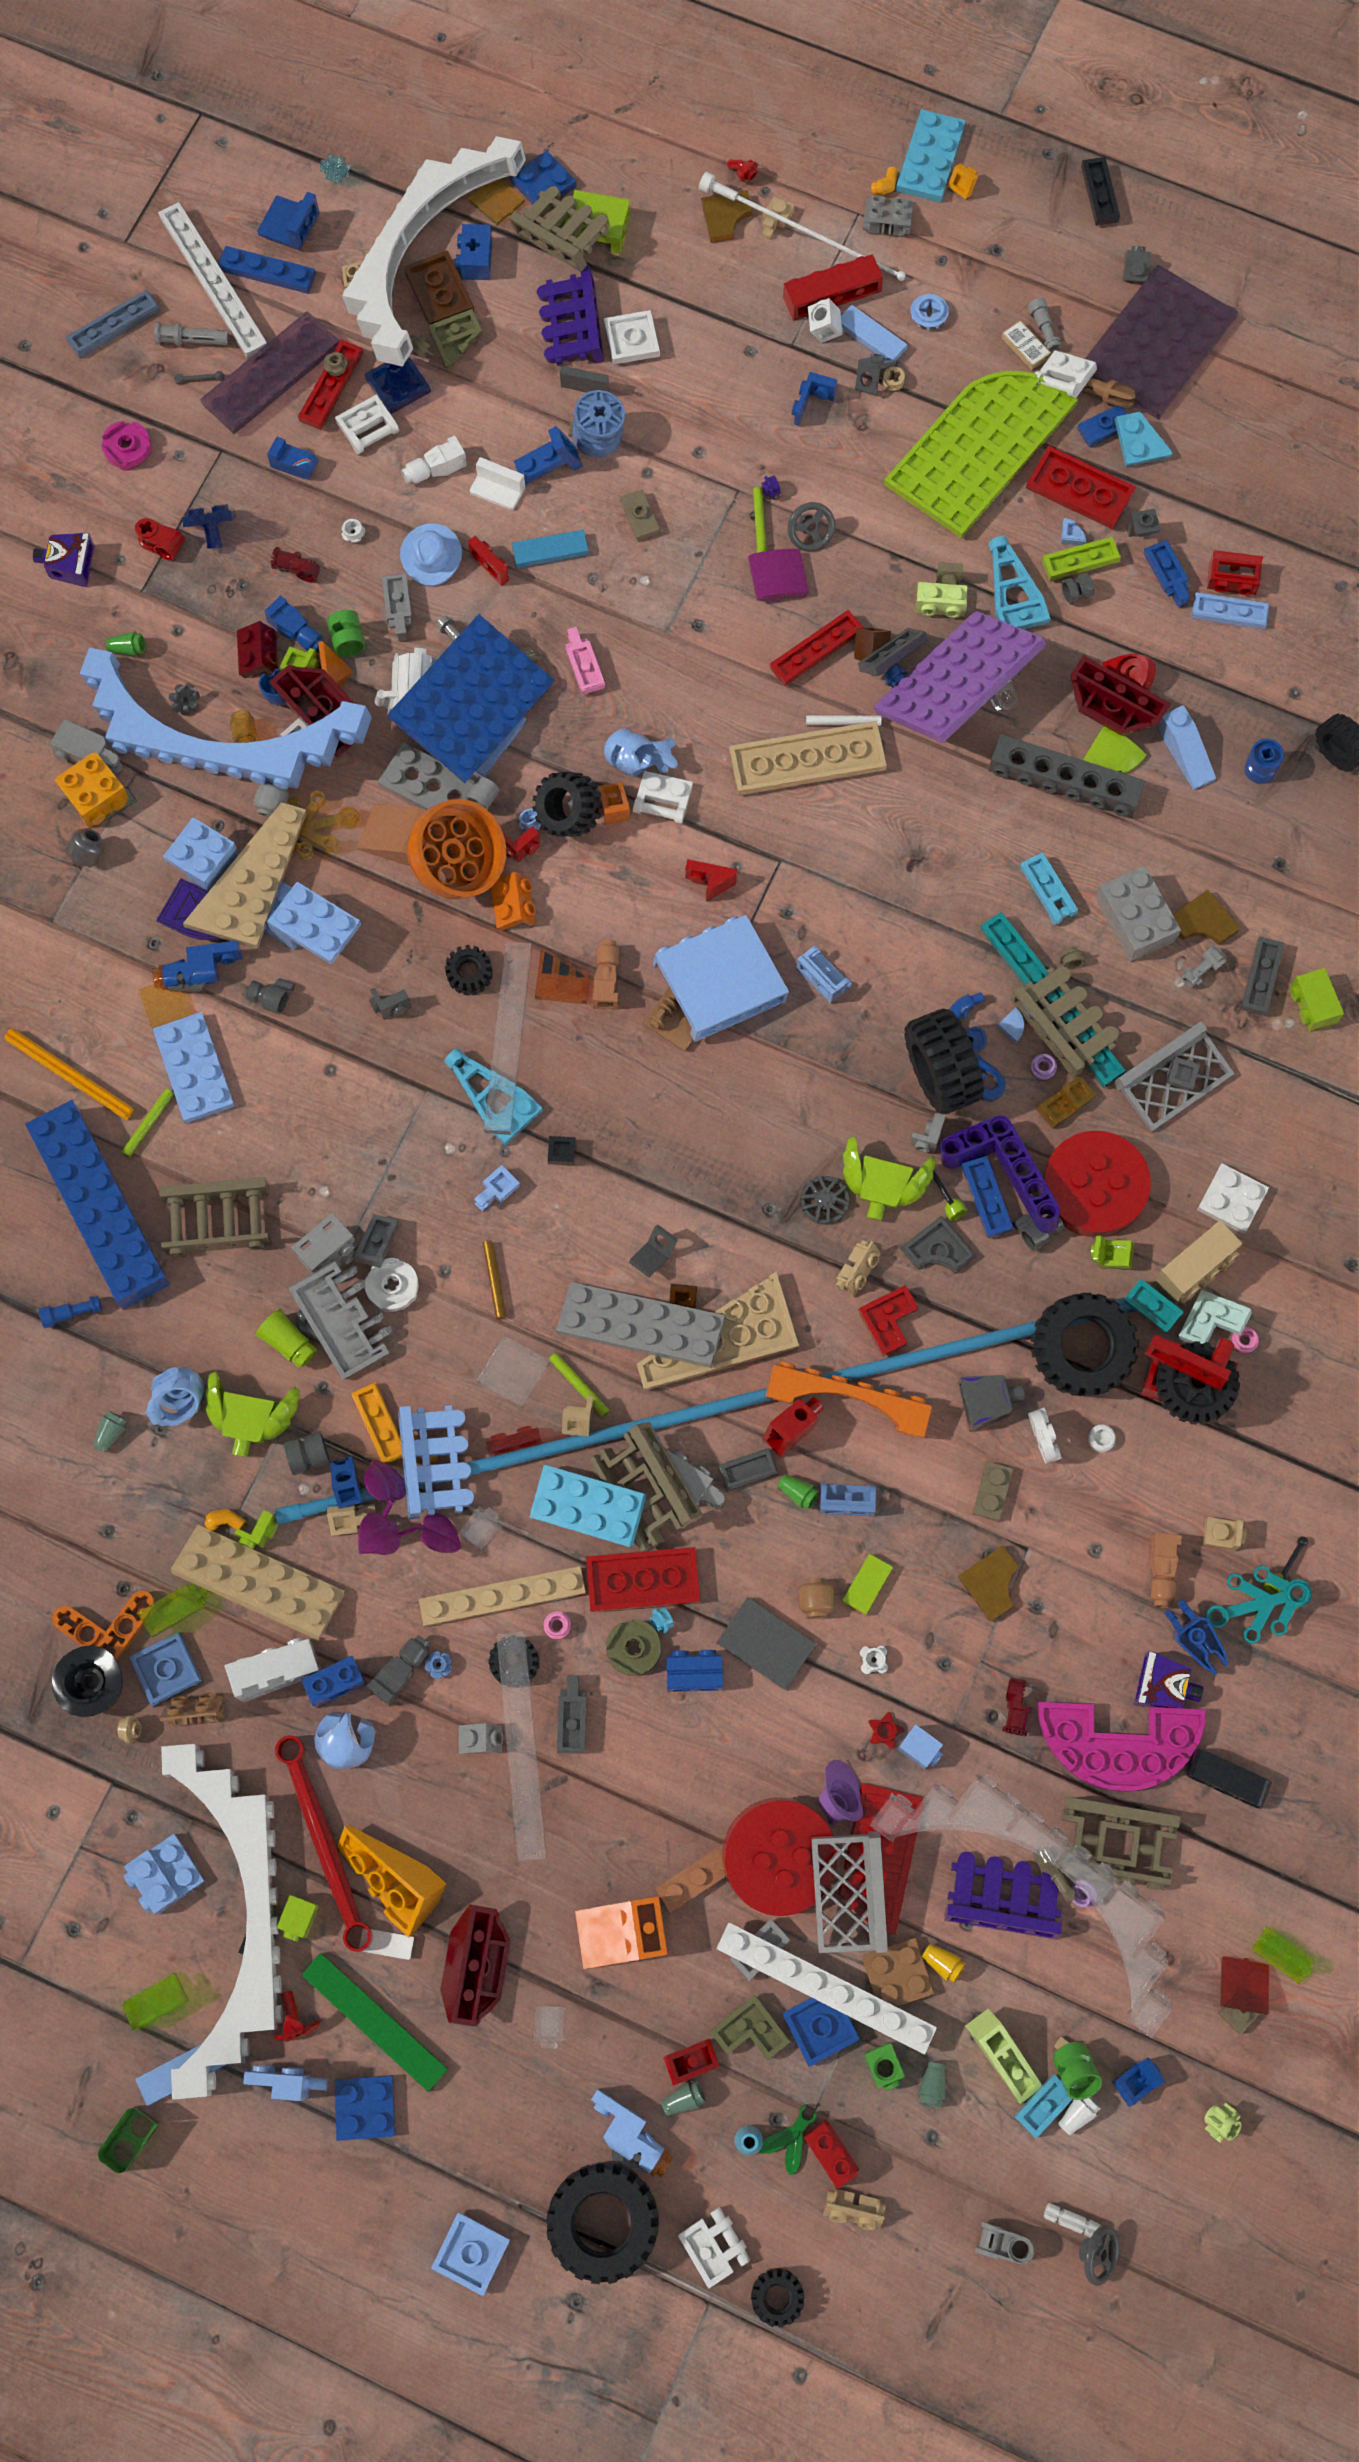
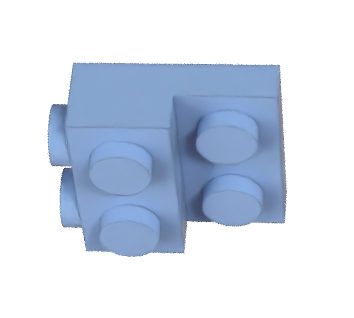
M176 1834L171 1835L151 1850L145 1851L124 1866L127 1871L123 1875L126 1882L132 1889L137 1887L142 1895L138 1899L141 1906L147 1913L152 1911L156 1915H159L206 1882Z

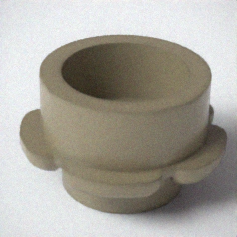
M339 352L328 354L324 358V368L332 376L342 375L347 366V359L343 358V354Z
M1077 947L1067 948L1060 956V962L1068 969L1078 968L1084 964L1083 957L1085 953Z

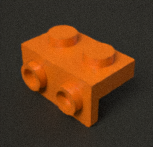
M517 872L500 877L491 887L496 927L501 931L521 923L529 926L536 924V910L531 894L532 884L529 878Z

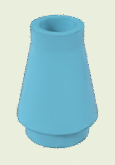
M751 2125L741 2127L735 2134V2147L745 2156L757 2154L763 2146L762 2133L758 2128ZM749 2136L753 2137L755 2140L754 2145L746 2147L744 2139Z

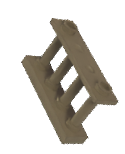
M265 1177L159 1187V1197L164 1204L170 1206L172 1241L161 1242V1248L171 1257H183L186 1253L245 1247H249L251 1250H261L267 1245H272V1240L268 1233H261L260 1198H262V1195H269V1184ZM239 1197L249 1199L251 1234L235 1236L233 1201ZM220 1199V1201H223L224 1237L209 1238L207 1203L210 1200ZM184 1202H194L197 1206L198 1239L182 1241L181 1206Z

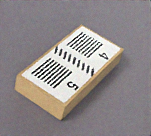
M1021 320L1002 333L1001 338L1031 370L1041 365L1051 356V352Z

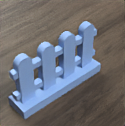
M452 1405L445 1406V1411L424 1412V1408H417V1413L411 1414V1406L399 1407L398 1418L408 1519H419L421 1511L427 1510L428 1515H435L436 1509L455 1508V1512L460 1513L463 1512V1507H467L473 1502L474 1495L472 1491L460 1488V1480H466L470 1476L471 1468L467 1463H458L457 1454H462L467 1450L468 1441L463 1436H455L454 1428L461 1427L464 1424L465 1414L460 1410H452ZM447 1428L448 1437L427 1439L426 1430ZM413 1431H419V1440H414ZM450 1455L449 1464L430 1465V1456ZM422 1457L423 1466H416V1458ZM452 1481L453 1490L433 1492L432 1483ZM418 1484L425 1485V1493H419Z

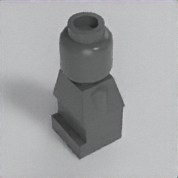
M417 1635L415 1639L410 1638L399 1651L400 1657H392L367 1685V1688L390 1706L413 1676L412 1667H418L429 1654L427 1649L430 1647V1644L420 1635Z

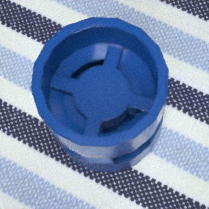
M1269 738L1257 741L1253 745L1244 766L1248 779L1258 784L1270 782L1275 777L1283 761L1284 751L1282 746L1277 741Z

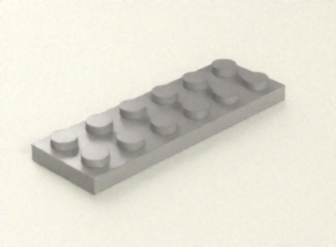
M570 1282L556 1332L563 1336L712 1368L725 1322V1315Z

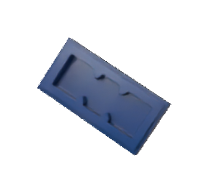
M1115 406L1079 423L1077 429L1087 445L1091 447L1118 434L1115 418L1126 415V412L1122 407Z

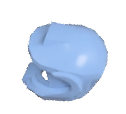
M186 1367L169 1368L155 1376L151 1385L152 1398L148 1402V1409H146L145 1413L153 1425L177 1426L188 1420L201 1408L200 1402L205 1394V1385L202 1378L194 1370ZM160 1404L163 1405V1406H165V1407H167V1408H169V1409H174V1410L177 1409L178 1412H176V1413H169V1412L165 1411V1410L160 1406Z

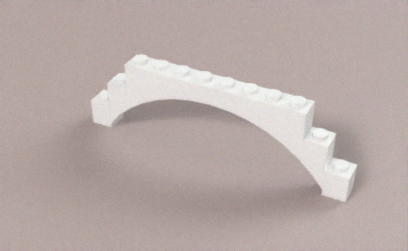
M496 136L491 146L487 148L486 153L461 148L451 164L426 159L418 170L413 182L408 186L405 195L397 204L392 216L387 220L384 229L376 238L373 247L366 254L363 263L355 272L352 281L342 295L348 313L358 316L357 323L362 336L372 339L371 344L377 361L403 367L413 350L408 331L400 328L392 310L394 278L408 246L434 216L458 198L492 181L508 176L516 177L526 161L521 141Z
M197 1744L162 1746V1775L167 1778L174 1777L188 1787L209 1809L228 1838L237 1859L244 1885L247 1908L246 1942L236 1985L223 2014L198 2050L179 2069H171L172 2100L212 2096V2090L216 2089L215 2071L210 2072V2066L245 2063V2056H249L250 2045L249 2039L244 2038V2033L278 2030V2023L283 2022L282 2005L277 2004V1993L282 1991L281 1976H276V1964L280 1963V1947L275 1946L273 1934H279V1929L277 1928L279 1919L278 1916L274 1917L273 1905L278 1904L277 1887L273 1888L272 1876L277 1874L276 1859H271V1847H275L276 1843L275 1831L270 1830V1818H274V1803L269 1801V1797L266 1795L235 1797V1793H239L240 1789L239 1777L234 1776V1771L231 1769L201 1772V1767L205 1766V1754Z

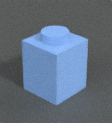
M915 1724L898 1750L925 1770L929 1764L934 1767L943 1755L939 1751L943 1744Z

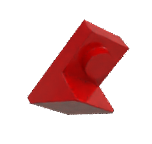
M688 859L685 868V879H689L696 884L708 883L706 901H709L736 885L738 869Z
M710 2039L663 2057L673 2086L720 2067Z

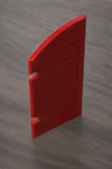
M862 1783L860 1797L862 1808H866L865 1814L860 1820L854 1821L851 1835L868 1834V1832L872 1831L880 1832L886 1932L896 1935L924 1798ZM863 1842L851 1843L847 1850V1854L855 1861L864 1852ZM847 1859L845 1860L844 1870H848L853 1865ZM863 1859L860 1865L865 1869V1863ZM855 1868L851 1874V1879L846 1880L856 1889H859L866 1881V1878L859 1869ZM842 1883L839 1887L838 1895H842L847 1902L854 1892ZM865 1888L861 1893L867 1897ZM858 1896L850 1907L861 1917L867 1910V1903Z

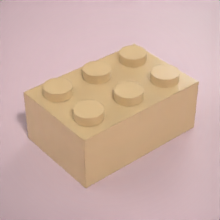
M1220 1220L1166 1265L1152 1284L1173 1304L1177 1305L1181 1302L1185 1305L1196 1295L1195 1293L1201 1287L1205 1288L1215 1279V1276L1220 1272L1219 1268L1223 1272L1234 1263V1260L1240 1255L1238 1249L1243 1243Z

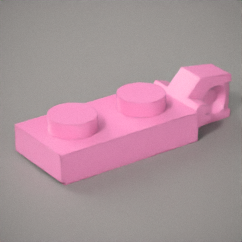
M577 627L567 629L570 643L565 644L566 653L581 694L585 695L604 689L605 682L590 641L587 638H580Z

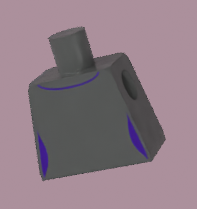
M1004 1375L960 1377L958 1381L970 1432L1010 1417L1013 1412L1011 1403L1025 1400L1022 1385L1007 1387Z

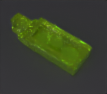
M194 1584L184 1585L140 1611L138 1617L151 1638H154L198 1612L200 1608L206 1605L204 1600L214 1593L200 1586L195 1588Z

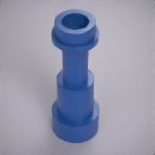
M89 1296V1301L74 1305L67 1303L52 1308L50 1305L39 1308L44 1329L55 1326V1323L73 1319L74 1315L89 1311L97 1314V1312L102 1311L99 1297Z

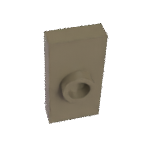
M643 489L620 496V502L637 541L660 534L659 526Z

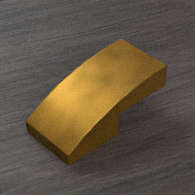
M1080 1075L1063 1086L1058 1093L1041 1103L1036 1110L1053 1129L1096 1097V1093Z

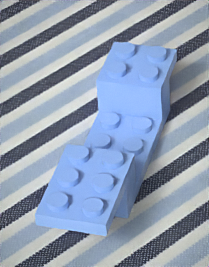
M192 817L163 855V858L166 862L184 872L190 883L210 891L239 853L233 841ZM282 882L264 932L293 950L299 944L332 965L359 929L361 922L299 882H296L293 887Z

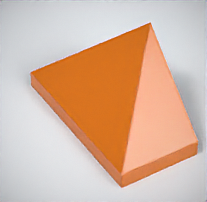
M323 641L318 642L322 669L342 687L354 671Z

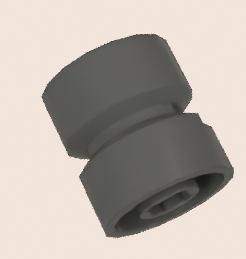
M321 1431L306 1435L305 1441L296 1438L284 1441L287 1461L293 1475L304 1473L309 1469V1465H312L315 1469L330 1465L327 1446Z

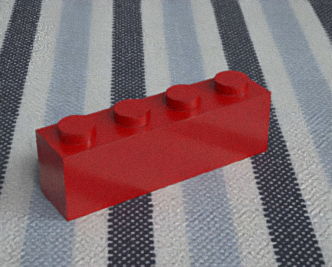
M873 254L865 257L860 256L853 261L836 264L831 268L815 271L810 275L789 280L784 283L783 299L793 321L809 316L808 307L821 300L829 298L836 306H840L882 292L883 275Z

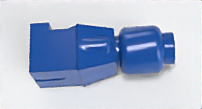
M280 595L264 611L267 622L280 632L282 636L297 641L306 651L312 648L315 649L316 654H319L318 642L323 641L322 634L311 625H307V620L302 617L297 608L292 607Z

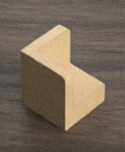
M588 1395L586 1408L575 1406L564 1408L562 1434L589 1437L593 1415L592 1395Z

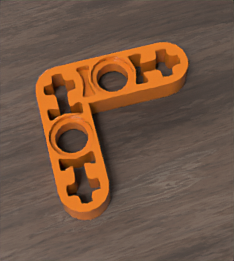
M147 1591L135 1592L107 1631L68 1606L59 1607L52 1616V1622L58 1630L81 1646L94 1645L103 1648L106 1644L111 1646L116 1640L114 1637H111L115 1633L118 1637L125 1639L123 1644L117 1641L113 1647L116 1650L113 1656L118 1661L155 1611L156 1599ZM148 1597L146 1601L149 1604L148 1608H141L137 1615L141 1616L139 1621L133 1615L128 1614L130 1609L134 1613L139 1608L137 1600L139 1598L144 1600ZM71 1613L69 1618L79 1625L76 1629L67 1623L61 1626L63 1622L60 1619L61 1615ZM125 1619H131L134 1624L133 1630L128 1634H122L119 1630L120 1623ZM86 1627H93L95 1630L94 1639L84 1642L81 1639L82 1630Z

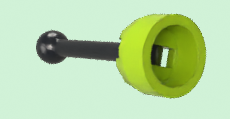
M933 1171V1179L947 1200L944 1211L948 1219L955 1221L968 1212L967 1207L961 1200L950 1197L936 1172Z
M1304 1536L1297 1539L1298 1545L1282 1572L1275 1573V1575L1288 1581L1285 1576L1302 1547L1308 1545V1539ZM1265 1582L1264 1588L1272 1594L1282 1592L1270 1583Z

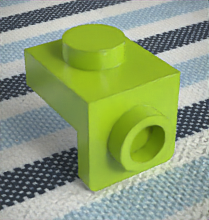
M289 646L280 665V670L282 671L287 665L318 669L319 660L315 649L310 648L307 653Z
M1096 1236L1095 1244L1091 1247V1257L1100 1268L1132 1269L1135 1243L1132 1240H1106L1103 1236Z
M263 1510L251 1535L239 1529H236L234 1534L240 1538L239 1543L251 1549H254L255 1545L263 1548L267 1539H271L277 1530L276 1517Z

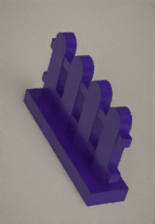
M589 265L580 272L581 277H576V274L570 275L568 280L554 283L552 279L546 280V284L539 286L537 289L539 299L541 301H549V305H544L539 310L543 321H551V325L542 329V336L546 342L554 343V346L545 349L544 356L547 362H556L557 366L563 365L564 360L580 357L581 361L587 360L586 356L592 355L595 363L604 362L595 283ZM572 296V300L555 303V299ZM586 314V318H582L581 315ZM575 316V320L558 323L559 319ZM577 337L578 340L560 344V340Z
M970 1852L961 1853L957 1863L952 1862L951 1871H956L954 1892H948L947 1900H953V1903L947 1905L944 1921L1055 1940L1061 1935L1062 1923L1055 1922V1918H1061L1062 1910L1056 1909L1058 1888L1054 1881H1051L1052 1876L1042 1871L1041 1877L1032 1876L1031 1866L1025 1861L1018 1862L1013 1872L1003 1871V1862L996 1856L990 1857L987 1860L985 1868L975 1866V1857ZM974 1875L984 1876L982 1896L972 1895ZM1002 1879L1012 1881L1010 1901L1000 1900ZM1030 1884L1040 1886L1038 1906L1028 1904ZM970 1904L981 1905V1909L971 1908ZM999 1908L1009 1910V1914L998 1912ZM1027 1913L1036 1914L1037 1919L1027 1917Z

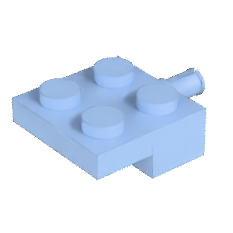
M258 2065L253 2066V2070L246 2071L244 2074L243 2084L272 2086L271 2099L302 2101L308 2099L309 2090L326 2091L328 2082L327 2078H313L311 2074H304V2068L298 2067L282 2068V2072H276V2066Z

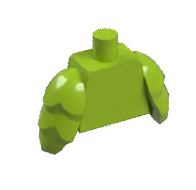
M853 1136L848 1138L846 1150L843 1153V1176L849 1189L854 1194L860 1195V1201L870 1203L866 1217L882 1221L885 1207L896 1210L897 1206L911 1205L924 1195L926 1187L934 1178L933 1171L937 1161L931 1156L910 1179L913 1168L864 1156L862 1171L856 1137Z
M215 1371L209 1374L207 1388L205 1389L207 1405L205 1409L210 1422L218 1431H222V1436L235 1438L232 1454L248 1457L251 1441L264 1443L265 1440L277 1438L288 1429L292 1417L298 1410L297 1403L300 1390L293 1387L280 1403L224 1392L220 1376Z

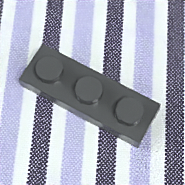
M911 628L905 629L858 663L860 672L871 674L872 676L884 674L888 668L901 662L902 658L916 651L919 646L928 641L926 632Z
M1259 936L1240 1010L1263 1016L1267 1015L1284 942Z

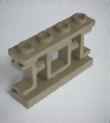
M650 1422L636 1424L629 1429V1432L623 1435L630 1447L618 1456H616L612 1448H607L590 1458L595 1474L604 1482L635 1490L631 1482L645 1473L654 1488L656 1495L645 1502L642 1514L650 1509L656 1521L648 1526L641 1515L634 1543L642 1552L653 1550L659 1544L665 1542L658 1529L671 1520L678 1530L703 1517L702 1512ZM641 1451L646 1463L638 1467L632 1456ZM624 1463L629 1474L621 1479L615 1467ZM666 1497L674 1509L667 1514L664 1513L659 1504Z
M1072 1797L1064 1798L1062 1821L1076 1823L1073 1849H1058L1057 1866L1062 1868L1064 1874L1079 1876V1871L1091 1873L1090 1878L1107 1881L1108 1876L1118 1877V1883L1135 1886L1136 1881L1147 1883L1146 1888L1164 1891V1886L1172 1885L1171 1875L1173 1874V1868L1159 1866L1162 1838L1177 1840L1176 1833L1180 1824V1816ZM1073 1812L1111 1818V1822L1099 1821L1097 1835L1083 1833L1084 1817L1073 1816ZM1136 1822L1167 1828V1832L1155 1831L1153 1845L1140 1843L1141 1827L1130 1826L1129 1823ZM1106 1829L1132 1833L1128 1860L1103 1856ZM1081 1844L1096 1846L1094 1861L1105 1863V1868L1067 1861V1858H1079ZM1137 1854L1152 1856L1150 1871L1162 1874L1161 1877L1127 1872L1124 1871V1867L1136 1868Z

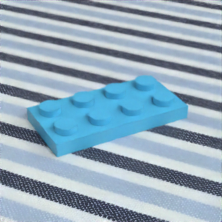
M920 110L897 182L896 192L942 202L966 120Z
M544 1465L529 1517L627 1547H633L647 1494Z

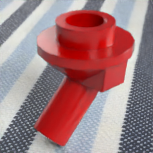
M730 159L727 162L728 169L737 170L736 174L741 182H750L758 173V163L752 160L745 162L743 160Z

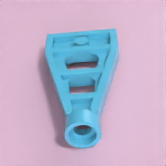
M999 536L992 539L988 545L993 563L996 618L1023 630L1049 624L1051 618L1044 597L1010 546L1007 537ZM1012 565L1018 577L1003 581L1000 568ZM1018 586L1023 588L1028 596V601L1009 605L1006 602V590Z
M459 1048L454 1049L445 1058L444 1063L453 1070L487 1129L505 1146L543 1111L542 1107L525 1090L470 1059ZM476 1073L481 1074L490 1081V1084L481 1093H477L469 1084V1079ZM496 1090L508 1095L512 1100L499 1114L492 1113L486 1103V1098Z

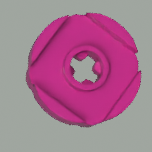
M118 421L110 425L102 436L103 442L101 446L105 458L112 465L124 471L140 465L152 452L148 432L141 424L133 421V424ZM122 442H132L129 447L122 448Z

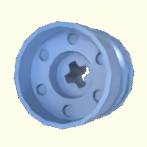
M589 391L581 396L575 404L572 438L577 448L586 455L593 457L608 456L616 451L620 445L625 410L617 396L608 391Z

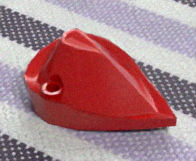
M1126 654L1102 663L1104 667L1146 690L1150 689L1155 678L1156 664L1152 658L1146 655Z

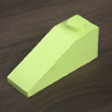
M989 2009L966 2025L967 2030L1020 2104L1036 2093L1042 2086L1041 2082L1002 2023Z

